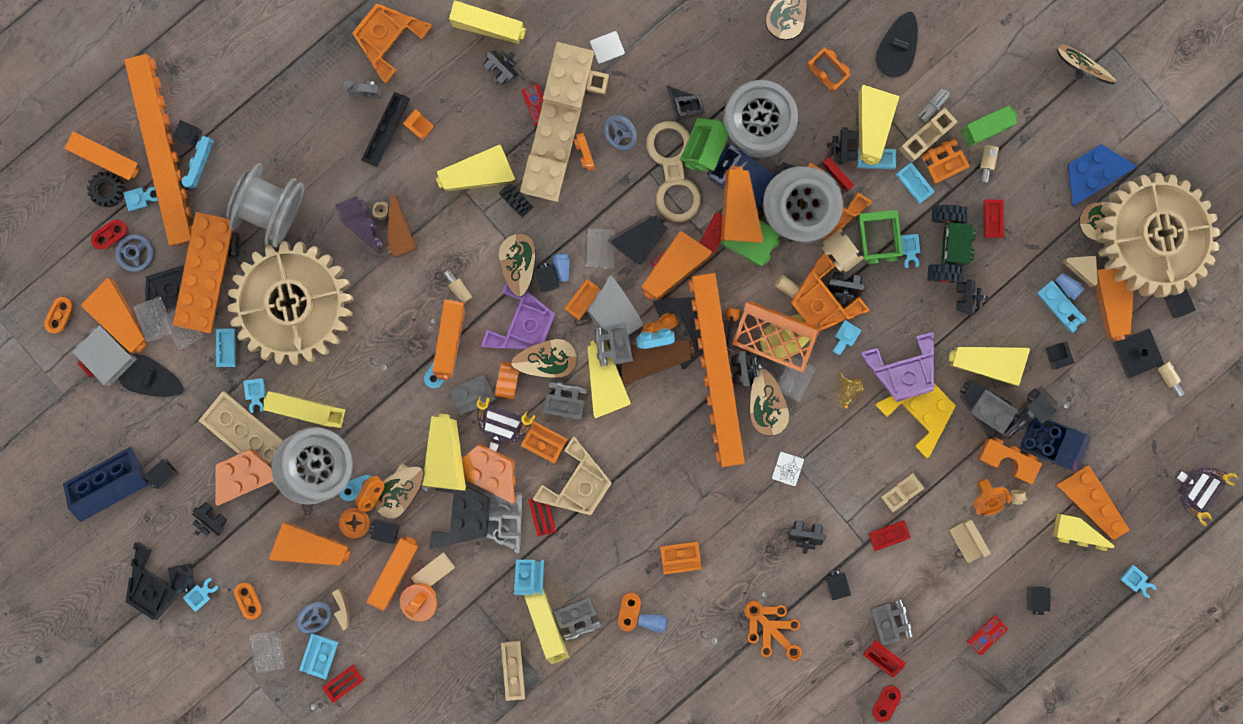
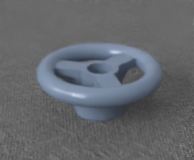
M613 115L606 120L604 134L610 145L621 151L632 149L637 141V132L632 122L621 115ZM610 124L615 129V139L610 134ZM624 137H629V138H631V141H630L629 144H627V145H620V144H619L622 138H624Z
M138 234L127 235L117 244L115 257L118 264L124 270L140 272L150 265L153 259V247L144 236ZM130 240L141 241L137 246L127 245L125 248L123 247ZM146 247L148 255L145 262L141 264L139 260L140 251ZM132 250L136 251L134 256L131 255ZM121 253H124L127 259L132 260L135 267L127 265L122 260Z
M314 602L305 606L297 615V629L304 634H314L323 630L332 618L331 607L324 602ZM319 608L326 610V618L319 615ZM311 623H321L320 625L314 628H305Z

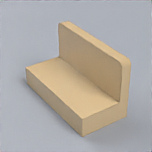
M967 519L949 529L952 538L967 563L981 556L986 557L991 554L971 519Z

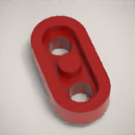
M118 219L110 221L92 234V245L100 250L109 248L127 235V224ZM118 226L121 227L120 233L116 232V228ZM102 237L105 238V242L103 244L100 243V238Z
M885 686L872 708V715L877 721H888L900 702L901 692L896 686ZM891 692L895 693L893 699L888 697ZM882 709L886 711L884 716L879 715Z

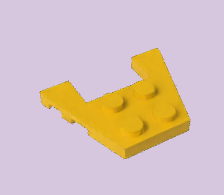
M935 383L934 390L930 393L896 402L892 396H889L877 402L875 406L886 417L902 404L928 431L915 445L919 452L927 459L930 457L956 407Z

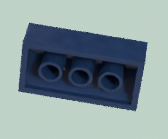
M129 447L63 483L69 511L82 522L148 485L140 462L132 448Z

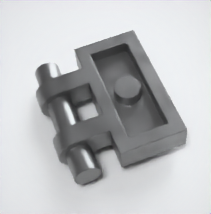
M347 80L344 83V89L350 95L382 99V91L378 85H375V82L364 81L363 84H355L352 80Z
M626 323L607 326L608 334L604 335L602 327L594 328L595 336L593 338L597 344L598 353L596 356L599 359L600 367L608 366L607 358L609 357L613 358V364L633 361ZM610 340L611 351L608 352L605 351L604 341Z
M559 380L557 382L549 381L548 388L555 389V395L547 394L543 413L581 420L585 401L577 399L578 394L586 395L587 388L580 387V384L575 383L574 385L564 384L563 381ZM561 391L571 392L572 398L561 397Z
M590 597L554 611L560 629L569 628L570 632L563 634L565 641L576 640L579 636L588 632L591 634L595 632V629L602 627L599 620L594 622L590 620V617L596 615ZM584 620L586 625L576 629L574 624Z
M902 599L894 601L896 608L891 610L889 603L870 608L880 643L883 646L901 641L899 636L901 632H904L905 638L913 636L911 632L912 625L911 622H908L906 616L907 609L906 606H903ZM893 616H899L900 626H896Z

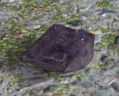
M355 196L335 204L342 223L375 251L382 254L381 248L384 247L381 238L374 232L377 230L374 220L368 217L367 213L370 210L366 201L364 202L363 199L361 200Z

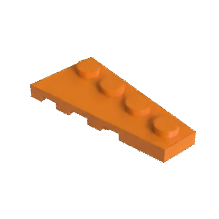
M1089 465L1084 466L1077 473L1074 472L1055 484L1111 540H1115L1129 531L1128 526Z

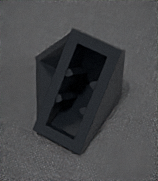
M666 85L676 121L705 113L700 95H693Z

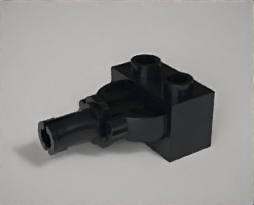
M1042 386L1038 390L1034 388L1027 395L1026 408L1019 415L1015 414L1013 420L1003 433L1007 439H1010L1020 429H1026V424L1037 418L1043 424L1057 412L1058 403Z

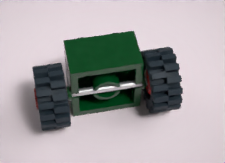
M946 204L933 205L931 221L944 223L945 226L943 227L941 264L928 265L927 281L962 283V266L971 263V260H974L975 251L972 249V241H975L976 230H973L972 224H966L967 207Z

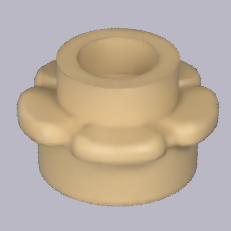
M377 202L373 205L372 215L375 218L385 220L389 216L390 208L386 202Z
M1010 491L1013 504L1020 505L1023 504V501L1027 500L1025 491Z

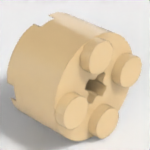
M840 228L822 242L824 246L821 248L828 257L831 255L836 261L833 263L840 272L844 270L846 273L864 258L862 255L860 257L857 256L859 253L858 249L846 234L844 236L841 235L843 230Z

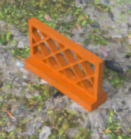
M748 301L744 307V313L732 345L804 372L821 328ZM748 314L755 317L757 325L748 327L746 323ZM767 322L772 323L776 330L766 335L762 326ZM759 326L764 337L754 340L750 330ZM785 329L790 330L793 339L784 342L780 331ZM747 332L751 342L748 344L738 342L740 334ZM777 333L781 344L772 347L768 337ZM803 336L811 339L809 346L804 349L801 348L798 338ZM765 339L769 349L760 351L756 342ZM795 340L799 351L789 354L785 344ZM783 346L787 356L778 358L773 349ZM801 353L803 358L802 366L794 364L791 356Z

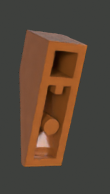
M392 195L387 234L389 244H386L390 255L393 254L394 257L398 258L418 249L397 196Z

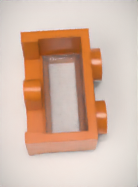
M824 47L806 66L833 93L851 74L849 73L850 69L843 62L840 63L836 59L837 55L831 49L827 50Z

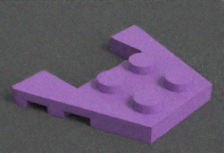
M505 283L502 293L520 300L506 337L487 330L481 346L526 349L545 342L555 314L528 291L523 297H517L510 290L507 283Z
M933 332L916 336L921 352L920 356L886 366L883 364L878 348L861 352L863 360L896 402L933 392Z

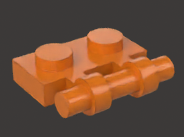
M955 138L950 141L946 140L941 143L942 145L934 149L930 148L926 150V153L920 155L923 162L929 159L932 162L926 169L934 185L970 167L962 150L954 153L952 148L958 145ZM946 152L948 156L939 160L937 155Z

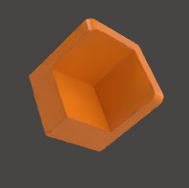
M416 109L403 123L406 128L422 141L434 128V125Z

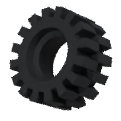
M109 172L97 173L98 175H93V179L88 181L90 185L87 186V190H89L87 194L91 197V201L99 206L108 208L112 207V205H118L117 202H121L123 200L121 197L124 196L123 190H125V186L122 185L124 184L118 176ZM105 182H109L113 187V192L108 197H103L99 192L100 186Z
M510 182L499 192L500 196L522 218L533 208L530 202Z

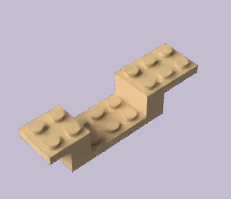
M560 42L556 43L543 96L540 118L531 154L528 157L520 193L558 202L585 96L594 51Z

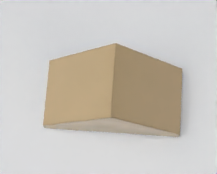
M1096 256L1072 257L1062 261L1064 265L1090 287L1097 285Z

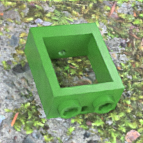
M1007 106L966 125L960 131L969 148L1010 129L1017 124L1018 117L1015 110Z
M697 118L680 158V161L686 163L685 167L694 171L696 169L703 172L706 170L714 171L729 136L725 124L718 120Z
M898 210L864 213L857 216L861 255L864 258L862 261H867V264L879 263V259L893 262L898 261V257L903 256ZM891 220L895 252L868 255L864 223Z

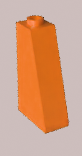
M72 132L64 148L127 180H130L131 177L135 179L140 169L136 167L138 163L76 132Z
M732 166L725 173L721 240L761 243L763 242L749 171L743 170V167Z
M680 230L642 285V294L650 300L654 298L658 301L710 259L712 251Z
M1105 268L1097 270L1098 283L1095 286L1107 339L1113 338L1114 341L1123 340L1125 335L1131 334L1134 290L1129 291L1126 289L1128 279L1120 282L1114 280V276L1118 271L1116 268L1112 270H1106Z
M106 278L81 306L130 353H140L147 346L145 343L148 341V338L145 337L142 327L116 282L111 278Z
M444 300L433 365V375L441 380L453 379L465 317L464 302Z
M283 522L269 559L274 561L342 565L344 561L348 562L351 551H349L350 546L291 523Z
M409 536L400 538L367 599V603L382 611L388 608L420 546L416 544L417 540Z

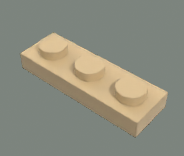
M521 641L501 642L506 701L525 699Z

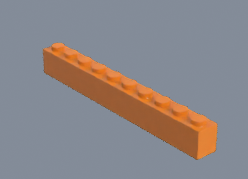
M147 54L124 59L168 244L172 247L188 244L193 227L190 220L192 218V211L186 204L188 195L181 183L183 174L180 169L178 170L177 162H179V157L172 146L175 142L173 134L169 133L168 125H170L169 117L164 113L163 109L166 104L164 97L160 96L159 88H161L159 78L155 76L154 70L157 69L155 60L151 59Z
M715 273L691 276V281H688L689 290L694 293V300H691L693 311L697 312V319H694L696 330L700 331V338H697L698 348L703 351V357H700L701 367L706 370V376H703L704 386L709 389V395H706L707 405L712 408V414H709L710 424L715 427L712 437L713 443L718 446V451L715 452L716 462L720 463L722 467L745 464Z

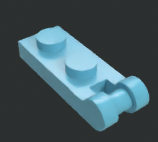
M202 136V139L198 140L195 148L197 150L196 155L189 162V173L182 179V184L189 189L197 187L214 142L212 139Z
M1053 281L1048 282L1036 293L1071 333H1074L1077 330L1076 327L1080 324L1083 325L1087 321L1086 317L1078 311ZM1071 314L1075 317L1072 322L1068 319Z

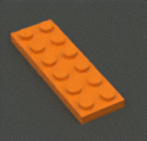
M199 212L195 213L173 321L174 326L212 333L233 233L229 226L230 219Z

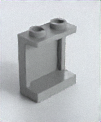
M99 325L89 332L90 335L85 340L83 339L77 343L73 353L103 385L110 386L137 358L133 354L128 353L103 326Z

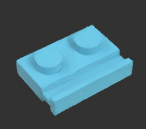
M516 559L514 595H534V593L543 595L544 560L535 562V560Z
M311 634L299 671L327 679L339 642Z

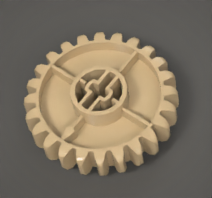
M1153 173L1148 177L1140 175L1132 181L1121 184L1119 191L1109 195L1108 198L1111 203L1102 206L1101 212L1106 217L1097 220L1096 226L1103 229L1104 233L1097 235L1096 241L1104 243L1105 247L1100 249L1098 253L1100 257L1108 256L1109 261L1104 266L1106 270L1115 268L1118 270L1114 276L1116 282L1128 279L1126 284L1127 290L1133 291L1138 289L1140 295L1145 297L1152 294L1156 298L1178 295L1184 289L1195 287L1197 280L1207 276L1208 273L1205 267L1214 265L1216 260L1210 253L1219 250L1220 245L1213 241V237L1220 235V229L1213 228L1211 223L1217 221L1218 218L1216 214L1207 213L1212 204L1209 200L1204 202L1199 200L1202 196V191L1199 188L1189 191L1191 186L1189 181L1183 180L1177 183V177L1172 174L1165 177L1161 173Z
M282 241L279 252L272 245L266 246L265 257L258 252L252 253L253 265L245 262L241 264L242 270L246 273L244 277L234 275L232 278L239 285V288L228 291V295L237 300L236 303L230 304L227 310L237 313L238 316L230 324L236 328L243 327L237 336L240 341L251 339L248 344V350L250 352L261 350V358L265 361L270 360L275 354V361L279 365H284L288 356L290 362L295 366L301 364L302 355L307 361L314 362L316 360L315 350L323 355L329 354V348L326 343L329 341L339 345L340 339L335 334L336 331L347 332L349 329L342 322V318L353 316L352 311L344 308V304L351 303L354 300L353 296L343 293L350 286V281L346 279L338 280L343 273V268L341 266L331 267L333 257L326 254L320 258V249L316 246H312L307 251L306 245L303 242H297L292 250L288 242ZM296 286L304 291L306 297L298 295ZM289 296L291 299L296 300V304H292V309L286 307L285 304L290 302ZM276 310L284 313L285 321L278 316Z

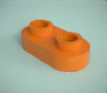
M584 133L577 134V139H574L577 150L581 149L583 157H580L583 169L587 168L588 171L593 170L595 166Z
M59 297L54 300L44 321V327L49 333L58 334L64 330L74 309L73 302L69 298ZM64 303L67 305L66 310L61 308ZM58 321L59 325L55 328L53 323Z
M666 313L659 320L645 324L641 333H655L664 328L671 330L679 322L675 314Z
M372 476L363 484L355 499V504L360 511H370L378 501L384 490V483L380 477Z
M247 582L238 584L234 589V596L243 616L249 620L258 618L262 613V605L254 587ZM243 588L248 590L247 595L242 593ZM251 606H254L256 608L255 613H252L250 611Z
M630 592L625 594L621 601L618 625L624 631H631L637 625L641 600L636 593ZM628 600H634L635 604L633 606H629L627 604ZM626 618L631 620L629 625L624 624Z

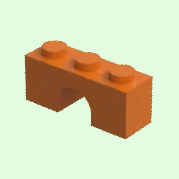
M986 438L977 460L998 468L1001 460L1008 457L1014 462V470L1011 476L1025 483L1033 484L1042 463L1037 461V457L1029 453L1025 456L1020 453L1021 449L1012 445L1008 448L1002 445L1004 441L998 438Z

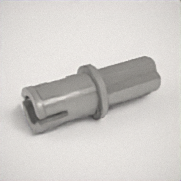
M942 88L931 101H928V105L917 115L918 118L927 124L930 118L937 111H940V107L950 97V93Z

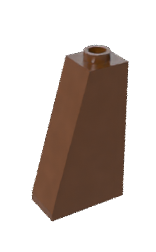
M690 340L675 341L668 345L645 349L638 348L637 344H630L633 361L622 363L623 384L632 383L691 361L692 356H695V345L691 344Z

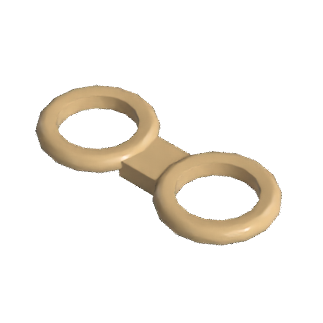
M664 121L656 124L646 138V148L649 156L655 162L663 165L665 182L659 187L656 194V205L664 218L672 222H684L697 214L701 205L699 189L692 181L684 177L682 161H680L690 135L683 125L675 121ZM673 129L682 136L684 147L679 155L673 158H665L656 152L654 139L662 130ZM682 185L691 191L693 205L688 212L674 214L665 207L664 194L670 187Z

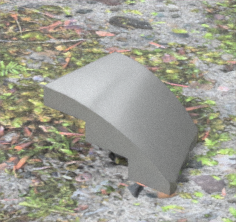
M609 275L602 290L598 291L595 300L590 304L587 311L595 326L602 327L604 334H608L607 326L626 323L629 336L644 324L624 291L613 276Z
M485 490L484 495L491 498L487 538L494 539L500 545L504 544L513 549L514 552L520 553L523 492H515L517 500L512 504Z

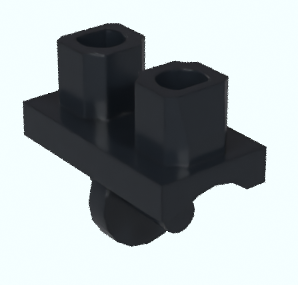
M494 50L486 54L488 58L483 66L489 72L498 67L501 72L496 76V79L502 85L519 75L512 68L517 64L513 60L515 56L513 51L507 54L502 50L499 54Z
M842 127L840 130V143H838V136H833L832 142L827 143V148H832V155H837L838 149H840L839 164L857 160V150H849L847 148L848 143L858 142V132L848 130V127Z
M835 271L827 288L830 292L835 293V297L841 298V304L845 305L847 299L854 300V296L861 297L865 286L862 285V277L851 275L850 282L843 281L844 274Z
M973 279L957 283V293L966 294V301H957L956 311L966 313L967 315H975V300L976 307H982V300H988L987 295H982L983 288H977V295H975L976 281Z
M742 351L737 355L731 356L732 366H741L742 373L733 374L734 384L752 385L753 377H759L758 369L763 368V364L757 365V358H751L750 351Z
M207 502L203 503L199 508L195 507L192 510V515L201 522L199 523L197 520L193 522V525L197 528L195 534L198 536L204 533L208 536L211 533L207 529L209 528L219 537L223 532L227 519L220 513L214 520L208 517L213 511V507Z
M795 521L788 535V540L796 541V547L802 548V554H807L808 549L815 550L816 545L823 544L825 535L823 534L822 525L812 524L811 532L804 531L805 523Z

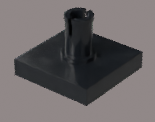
M1150 328L1113 343L1127 378L1164 364Z

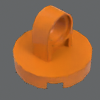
M987 478L977 482L981 495L973 503L977 515H980V513H983L984 516L993 515L1004 509L1003 505L1006 502L1010 504L1012 497L1007 488H992Z
M424 583L409 585L400 596V608L403 614L413 621L422 622L428 620L438 608L436 592Z

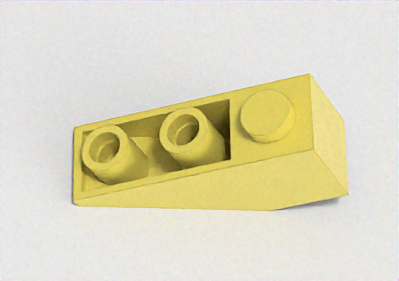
M1057 514L1053 536L1058 537L1059 542L1069 543L1070 540L1077 541L1079 546L1088 547L1089 544L1096 545L1095 549L1107 551L1108 547L1114 548L1112 543L1081 518Z

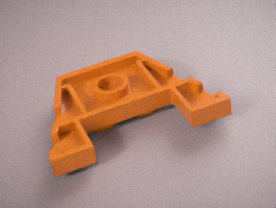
M376 3L352 34L382 81L387 84L396 73V69L382 59L385 53L406 28L423 40L433 26L430 23L420 21L417 18L404 15Z
M811 162L807 164V167L809 168H816L818 170L823 171ZM809 187L804 189L805 195H809L811 193V189ZM856 192L847 209L842 206V214L835 228L822 239L826 240L840 228L845 227L849 221L858 216L873 201ZM799 199L798 206L802 209L805 202ZM813 199L812 206H818V200ZM810 211L805 215L807 220L812 218ZM797 213L795 214L794 221L798 219Z
M825 252L821 253L790 302L806 323L819 327L821 330L869 311V308L858 296L842 308L821 281V278L835 267Z

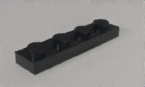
M396 92L393 93L361 161L374 167L378 166L395 129L399 125V121L407 108L410 98Z

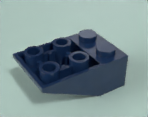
M728 143L722 151L714 171L709 170L707 176L711 182L724 189L726 170L731 169L732 166L743 167V170L749 171L756 209H758L763 202L766 188L775 175L747 154Z
M1035 418L1029 422L1019 449L1077 473L1091 437L1086 433L1051 420H1047L1042 424Z

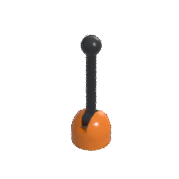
M726 307V318L730 321L727 352L730 354L732 351L730 344L733 324L740 318L741 309Z

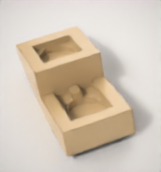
M911 473L881 497L891 511L894 512L907 503L909 499L921 492L924 486L915 474Z
M443 552L413 575L411 579L415 584L424 583L431 587L455 567Z
M339 588L332 592L340 607V610L334 614L341 628L345 630L349 627L350 623L349 607L342 588Z

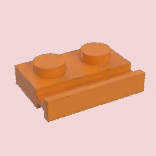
M533 422L521 446L555 464L568 439Z
M698 541L660 546L664 574L702 569Z

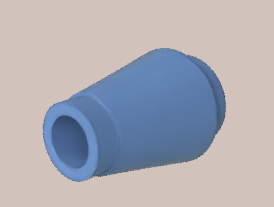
M568 253L554 254L551 261L557 281H568L570 268Z
M1064 272L1055 280L1068 298L1071 297L1073 300L1084 291L1080 282Z
M640 614L638 625L656 633H664L667 626V617H663V615Z

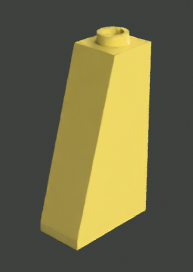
M454 0L449 18L452 27L519 44L520 39H524L526 28H523V22Z
M862 85L858 94L859 159L869 165H878L884 151L899 96L866 85Z
M501 145L437 171L438 177H436L439 187H443L445 191L516 182Z
M593 340L590 342L591 346H588L593 413L594 417L597 418L628 406L631 403L616 365L613 364V358H607L608 366L600 367L599 359L596 356L598 353L597 344ZM604 341L605 351L608 352L610 351L607 342Z
M956 347L954 350H951L948 361H950L949 366L1013 386H1019L1030 349Z
M268 391L264 398L263 410L324 426L341 428L346 409Z
M439 414L438 417L431 416L424 468L425 474L422 485L465 491L466 485L457 420L451 419L450 415Z
M543 590V595H540V593L524 595L546 659L551 664L569 658L545 591Z

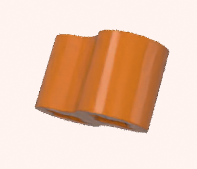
M501 361L495 396L514 400L520 372L511 366V362Z

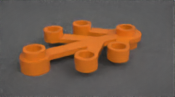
M749 601L744 608L745 615L750 619V628L747 635L748 641L756 643L759 640V635L757 634L758 620L763 625V646L760 649L762 656L770 657L772 655L770 647L772 634L786 649L787 657L793 661L798 660L802 655L800 647L791 644L776 628L796 631L800 628L799 621L797 619L789 621L768 620L763 614H776L779 617H783L787 613L786 607L784 605L763 607L758 601ZM751 607H756L757 612L754 614L751 613ZM778 608H784V613L778 614ZM796 621L797 627L792 628L791 622ZM756 634V640H750V635ZM769 648V654H763V649ZM793 648L797 650L795 655L790 654V650Z

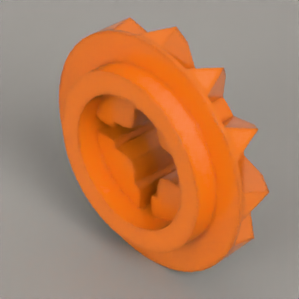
M349 508L340 516L339 528L349 538L362 537L369 529L370 521L368 515L358 508ZM354 515L356 521L362 522V524L356 526L355 531L353 525L346 523L352 521Z

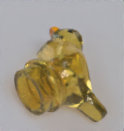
M840 372L838 375L841 378L842 385L838 403L840 406L848 408V404L856 398V395H861L860 393L865 391L859 377L849 380Z

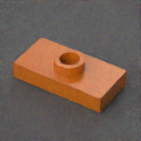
M586 279L564 310L580 320L590 304L595 300L598 291L602 289L589 279Z

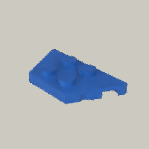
M1102 144L1069 163L1067 169L1070 177L1071 205L1078 204L1136 168L1135 164Z

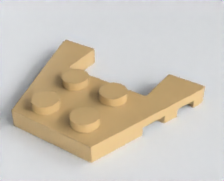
M573 436L564 452L580 461L577 469L560 495L541 485L533 500L592 515L612 482Z

